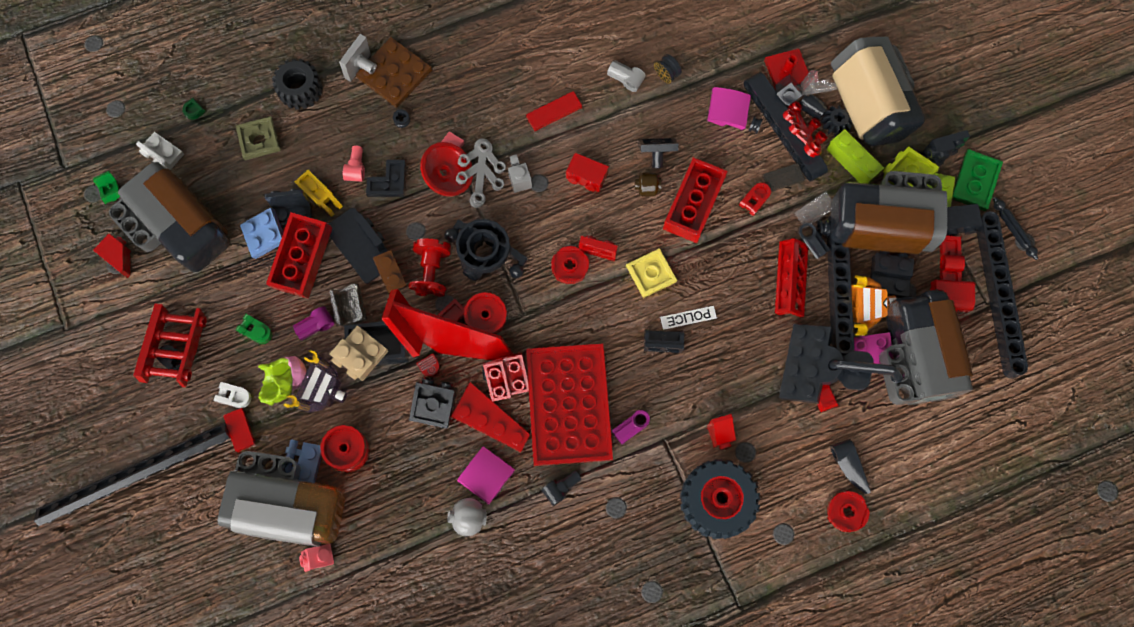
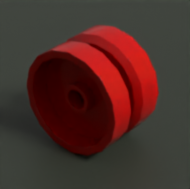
M483 292L475 294L465 305V324L497 335L505 326L507 314L505 304L498 296L492 293ZM482 313H486V315L489 314V316L487 318L482 317Z
M347 425L336 426L329 430L323 437L320 446L321 456L324 461L334 469L347 473L361 468L368 460L370 452L369 442L366 437L352 426Z

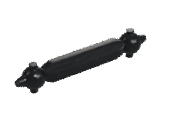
M994 197V208L1000 211V217L1020 246L1026 249L1027 256L1038 260V249L1032 246L1031 239L1011 210L1006 208V203L1003 200Z

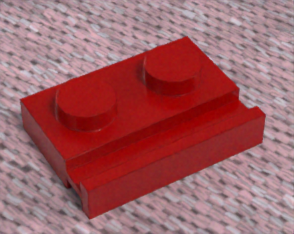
M589 235L586 237L581 236L579 241V249L583 253L615 261L618 249L615 243L608 240L604 242L599 241Z

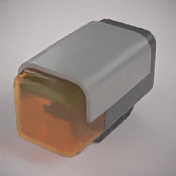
M245 451L239 455L235 470L230 471L218 514V525L242 535L319 547L322 544H331L337 539L345 504V495L342 491L331 485L300 481V464L292 458ZM253 457V463L250 466H246L247 459ZM273 460L272 468L266 470V463ZM293 463V470L286 473V466Z

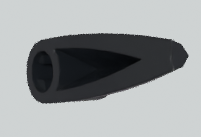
M847 439L830 445L835 461L838 462L848 480L864 494L871 493L852 440Z

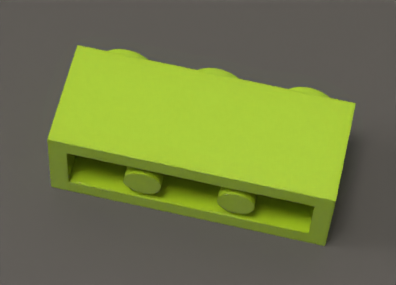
M846 130L837 135L826 149L860 183L870 184L884 169Z

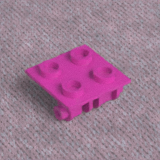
M890 332L854 337V351L870 353L876 364H880V353L892 346ZM889 352L890 358L893 359V354Z

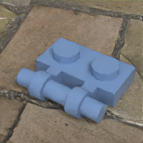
M290 440L289 447H286L285 453H287L286 457L294 459L295 455L300 456L298 461L301 467L299 480L314 486L322 458L320 445L303 442L302 450L296 449L298 441ZM292 463L286 466V473L293 470Z

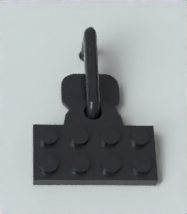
M794 324L779 398L819 404L823 385H830L840 380L847 389L864 390L870 384L872 373L891 375L890 379L894 383H900L903 376L894 365L874 363L872 355L868 352L851 351L843 357L841 352L835 347L830 346L833 334L832 327Z

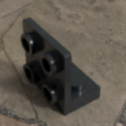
M290 189L286 192L272 191L264 194L266 201L275 209L281 228L286 227L290 212L312 218V205L303 190Z

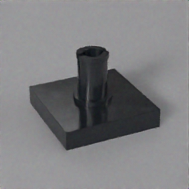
M675 138L638 139V147L641 152H652V168H663V152L678 151V142Z

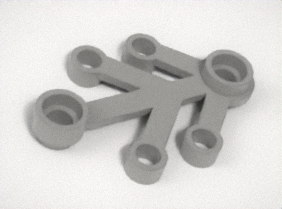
M486 139L477 140L474 150L468 154L460 155L458 159V164L461 167H466L472 159L478 156V163L465 172H459L456 176V181L459 184H464L468 178L476 174L475 192L469 199L471 206L474 208H480L485 203V196L482 193L484 175L491 182L494 190L499 191L504 186V181L497 178L485 164L487 158L494 166V171L498 174L503 173L506 168L505 163L498 161L493 155L492 144ZM464 158L467 162L463 163L461 159ZM497 165H500L502 167V170H499L497 168ZM459 176H464L465 180H461ZM495 182L500 183L501 187L496 186ZM475 196H479L481 201L476 200Z

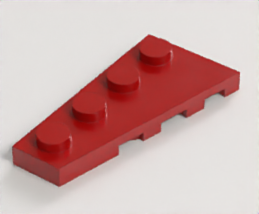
M471 382L451 416L520 453L530 437V434Z

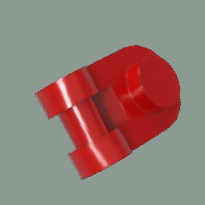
M757 183L743 198L739 206L746 208L750 211L749 214L755 216L768 200L771 194L770 187L765 183ZM754 199L757 203L753 205L749 201Z

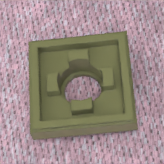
M271 116L236 125L244 160L281 151L274 121ZM256 136H265L266 140L264 143L261 142L254 145L253 140Z

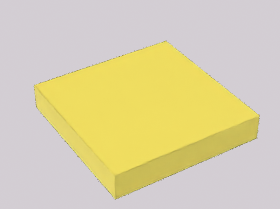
M660 248L626 264L643 298L677 282Z

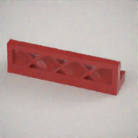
M795 238L779 242L775 314H793L797 317H804L808 247L805 243ZM796 302L798 304V310L795 309Z

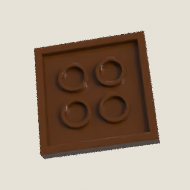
M390 37L369 59L377 65L374 73L369 74V72L361 68L355 75L360 81L398 108L432 71V68Z

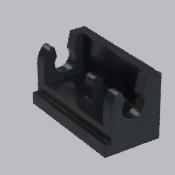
M644 330V351L683 352L684 331Z

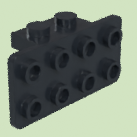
M350 208L329 223L332 227L330 238L363 282L369 284L380 276L373 257L388 250L383 244L385 239L379 231L375 233L372 229L374 225L368 217L364 218L355 208Z

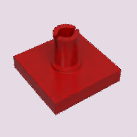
M799 48L765 57L764 62L774 88L777 83L789 74L799 85L810 83L811 77Z

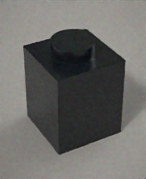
M790 74L775 85L777 96L787 107L802 96L801 86Z

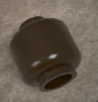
M642 172L639 175V179H635V190H638L639 195L642 197H655L658 192H661V177H658L657 173Z

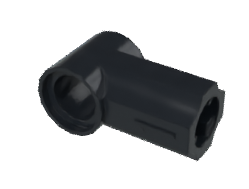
M802 223L799 226V236L816 259L830 251L813 224ZM805 226L812 228L810 236L802 234V229Z

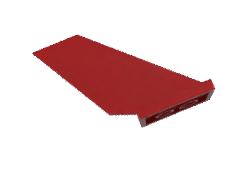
M398 289L390 291L381 319L412 357L420 356L423 343L436 352L447 355L495 360L513 355L501 336L413 308Z

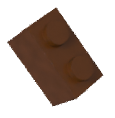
M391 250L373 257L388 294L391 290H399L406 287V283Z

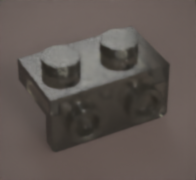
M353 283L340 290H329L330 301L335 313L334 318L338 326L354 325L367 320L359 284Z

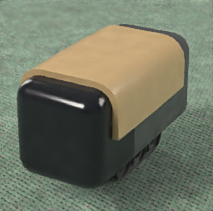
M889 37L857 39L832 60L831 66L834 71L832 75L859 138L864 139L868 145L879 146L901 142L924 124L925 115L913 91L915 87L914 81L899 49L892 45Z

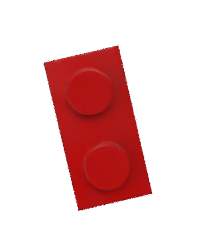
M574 153L566 170V179L572 184L585 186L589 191L600 192L608 175L609 166Z

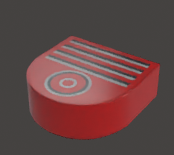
M434 354L416 363L422 374L426 377H434L439 373L440 365Z

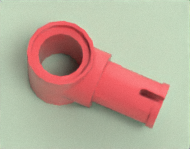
M352 146L351 158L348 164L343 166L344 181H364L365 168L361 162L363 153L361 146Z

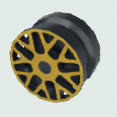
M669 54L664 55L661 61L654 63L655 71L666 83H671L674 77L677 78L682 73L679 63Z

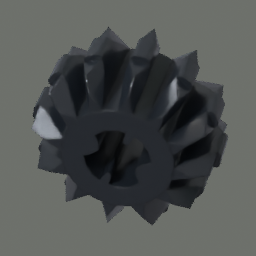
M840 105L836 108L832 106L824 112L821 123L824 124L823 130L828 129V135L832 132L836 137L843 130L850 131L853 123L849 113L846 112V108L841 109Z

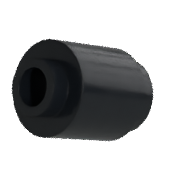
M813 94L805 95L800 102L802 105L801 110L813 118L821 119L824 112L828 109L825 105L826 103Z

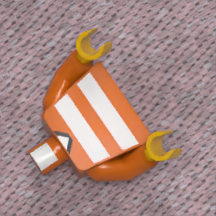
M855 275L858 281L856 285H851L853 322L860 323L854 324V328H858V332L855 335L865 336L870 328L879 323L881 318L888 315V306L896 299V296H888L887 289L881 288V284L870 277Z

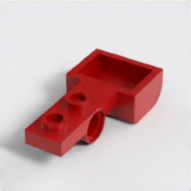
M946 236L940 244V280L931 282V290L939 289L946 292L949 300H953L956 312H971L975 306V282L962 281L965 258L961 255V237Z

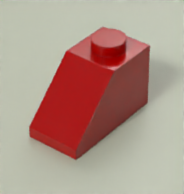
M108 234L93 251L121 274L129 278L131 275L130 250L125 246L127 242L118 235L114 238L111 234Z
M732 414L712 419L707 428L713 447H720V450L732 447L731 443L736 440Z

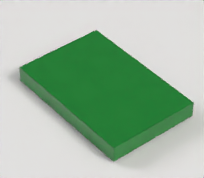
M967 149L953 188L952 200L966 205L978 204L979 209L986 212L989 208L1003 161Z

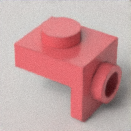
M330 544L307 548L300 555V565L304 567L305 572L334 564Z

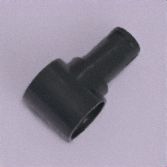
M574 470L562 480L556 481L555 479L551 481L541 491L552 506H555L566 498L568 490L582 479L577 471Z

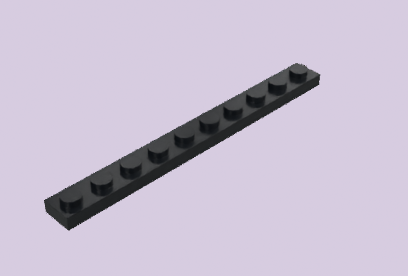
M226 423L219 424L37 508L34 522L38 527L45 523H51L62 515L70 514L84 505H90L103 496H109L116 490L129 487L132 483L140 479H146L157 471L165 470L179 461H185L196 453H202L211 446L225 442L229 439Z

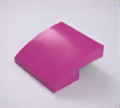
M714 87L712 89L707 121L722 127L727 124L743 130L746 128L751 95L732 89Z
M483 446L457 481L487 504H490L500 492L502 486L514 473L515 469Z

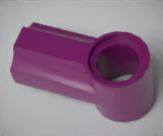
M325 306L315 309L311 312V316L293 325V329L301 341L318 331L323 332L334 326L335 322Z
M636 411L630 418L613 429L612 432L622 445L641 430L646 429L650 417L646 411ZM640 415L644 416L646 423L638 425L635 422V418Z

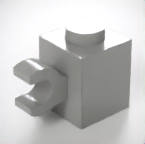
M517 154L510 156L512 167L508 168V173L514 193L532 188L531 177L526 163L520 164Z

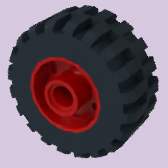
M722 459L707 461L695 468L684 481L682 492L680 493L681 510L684 511L686 521H689L692 525L691 527L695 531H699L701 535L712 537V539L730 538L747 530L749 525L755 521V515L760 509V505H758V500L761 499L760 493H757V482H753L751 479L752 474L745 472L742 465H735L733 461H722ZM717 495L723 498V504L717 501Z

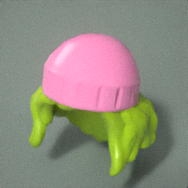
M296 356L280 358L268 364H260L258 368L264 370L265 378L262 381L263 386L259 392V399L261 403L271 406L287 399L286 396L291 395L293 390L305 383L307 379L305 364Z

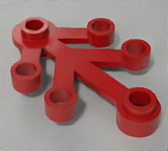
M795 101L787 107L788 109L783 113V117L792 124L789 127L791 133L805 143L804 151L810 157L819 156L822 153L820 144L827 140V136L822 131H819L815 135V140H813L811 135L821 124L817 119L813 118L807 127L800 114L802 106L799 102Z

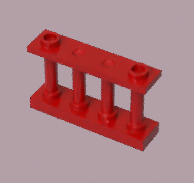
M154 304L133 374L139 382L148 383L149 377L156 375L176 378V381L182 387H187V383L192 377L191 369L202 329L207 323V317L200 308H196L194 316L169 314L163 304ZM169 321L192 324L189 334L164 331L165 323ZM163 339L187 342L184 352L158 349ZM157 357L180 359L182 361L179 370L153 367L154 360Z

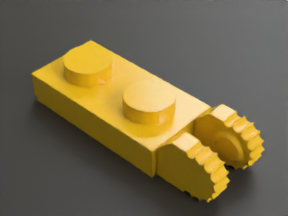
M309 170L294 181L330 217L334 213L325 205L329 200L337 208L341 209L343 207L334 197L333 193Z

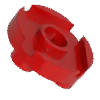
M562 247L552 257L551 270L557 281L565 284H575L583 281L588 273V257L578 247ZM568 261H572L575 267L568 269V267H565V264H568Z
M852 491L838 493L831 498L827 507V518L836 529L842 532H854L866 525L870 512L861 495ZM849 506L853 515L846 517L843 509Z

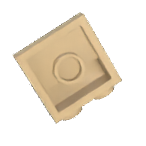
M356 326L345 340L342 339L330 355L333 357L331 361L336 366L341 368L343 365L348 369L346 373L354 380L359 378L363 381L386 355L388 350L359 326Z

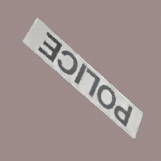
M714 306L660 317L663 330L717 318Z

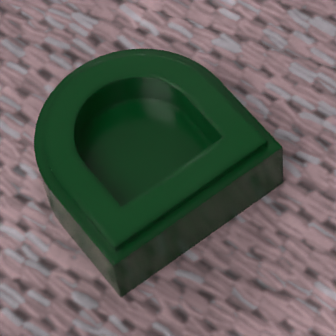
M191 98L182 107L183 114L190 120H196L206 113L194 98Z

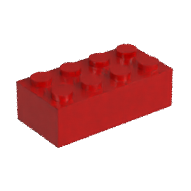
M693 157L666 217L663 230L698 243L728 171Z
M290 212L266 285L279 291L309 299L332 227L327 222Z

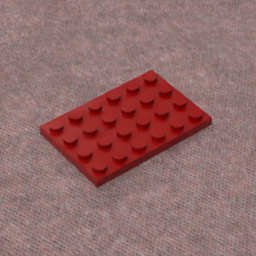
M589 344L526 349L534 466L612 461L613 451L604 345Z

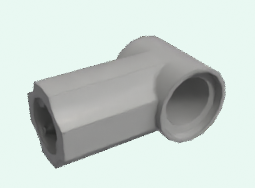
M616 60L611 63L607 71L608 76L622 82L632 92L638 90L646 77L641 69L637 67L631 69Z

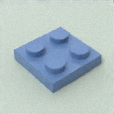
M272 208L265 210L240 225L251 257L255 259L277 248L283 236V230L275 209Z

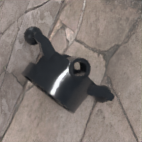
M478 219L470 223H464L461 220H457L453 228H448L445 231V239L451 243L456 242L457 255L463 269L462 273L469 279L477 281L482 277L483 273H491L499 269L507 261L508 256L518 261V264L510 267V275L516 279L523 276V266L528 258L510 246L509 237L505 229L497 222L488 219ZM483 242L493 248L492 253L487 257L476 256V251L479 247L483 246Z

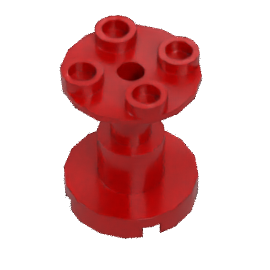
M428 238L418 239L417 242L414 241L413 251L422 256L421 267L424 268L423 281H413L408 284L410 290L416 291V295L427 296V294H433L438 297L445 296L447 288L442 284L435 283L434 279L435 270L440 268L441 258L451 255L452 247L449 243L443 241L442 245L438 244L439 240Z

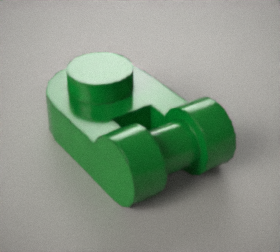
M248 314L243 316V322L235 329L240 334L259 344H266L272 338L271 329ZM250 324L254 325L251 332L247 330Z

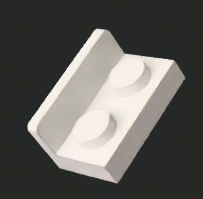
M156 132L144 144L139 141L136 143L140 148L139 152L146 158L152 157L154 159L153 162H159L163 167L170 170L184 155L180 149Z

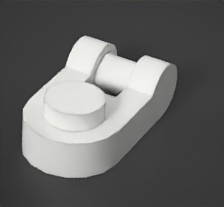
M220 382L218 387L220 388L219 393L215 395L213 400L236 408H245L251 402V394L244 388ZM231 391L229 398H226L227 392Z

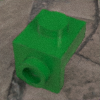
M110 171L93 178V182L99 188L100 197L104 204L120 198L118 194L120 184Z

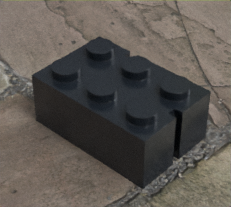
M384 321L344 326L345 339L356 326H359L388 350L376 366L409 362L408 351Z

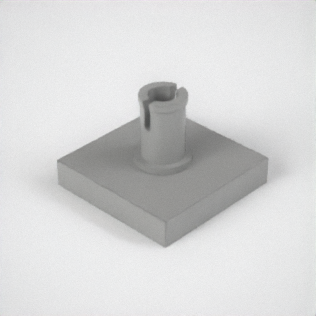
M359 34L339 61L344 78L350 82L361 68L369 72V74H373L377 67L376 63L368 60L371 53L366 37Z

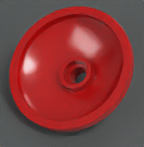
M439 142L431 145L422 155L420 163L421 174L426 184L434 192L448 197L462 194L469 188L473 176H471L464 184H459L456 181L457 174L471 168L472 163L470 161L466 167H461L458 164V159L460 155L466 153L452 143ZM461 159L463 163L467 162L466 159ZM459 176L461 180H465L464 176Z

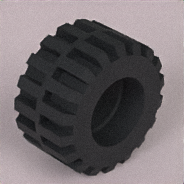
M292 59L291 62L287 60L284 65L280 64L278 66L279 70L274 71L275 76L272 77L274 83L272 84L284 105L291 109L295 107L296 110H300V107L307 109L308 105H314V101L318 102V96L322 95L321 89H323V85L315 67L311 66L310 62H304L303 59H299V61ZM306 80L300 88H290L295 81Z

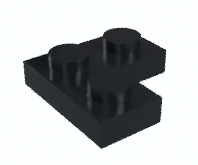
M386 160V177H367V197H404L405 160Z

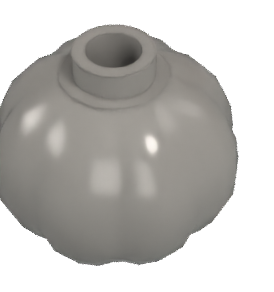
M473 498L459 500L454 505L452 511H448V523H452L454 530L462 536H473L486 524V509H482L481 503Z

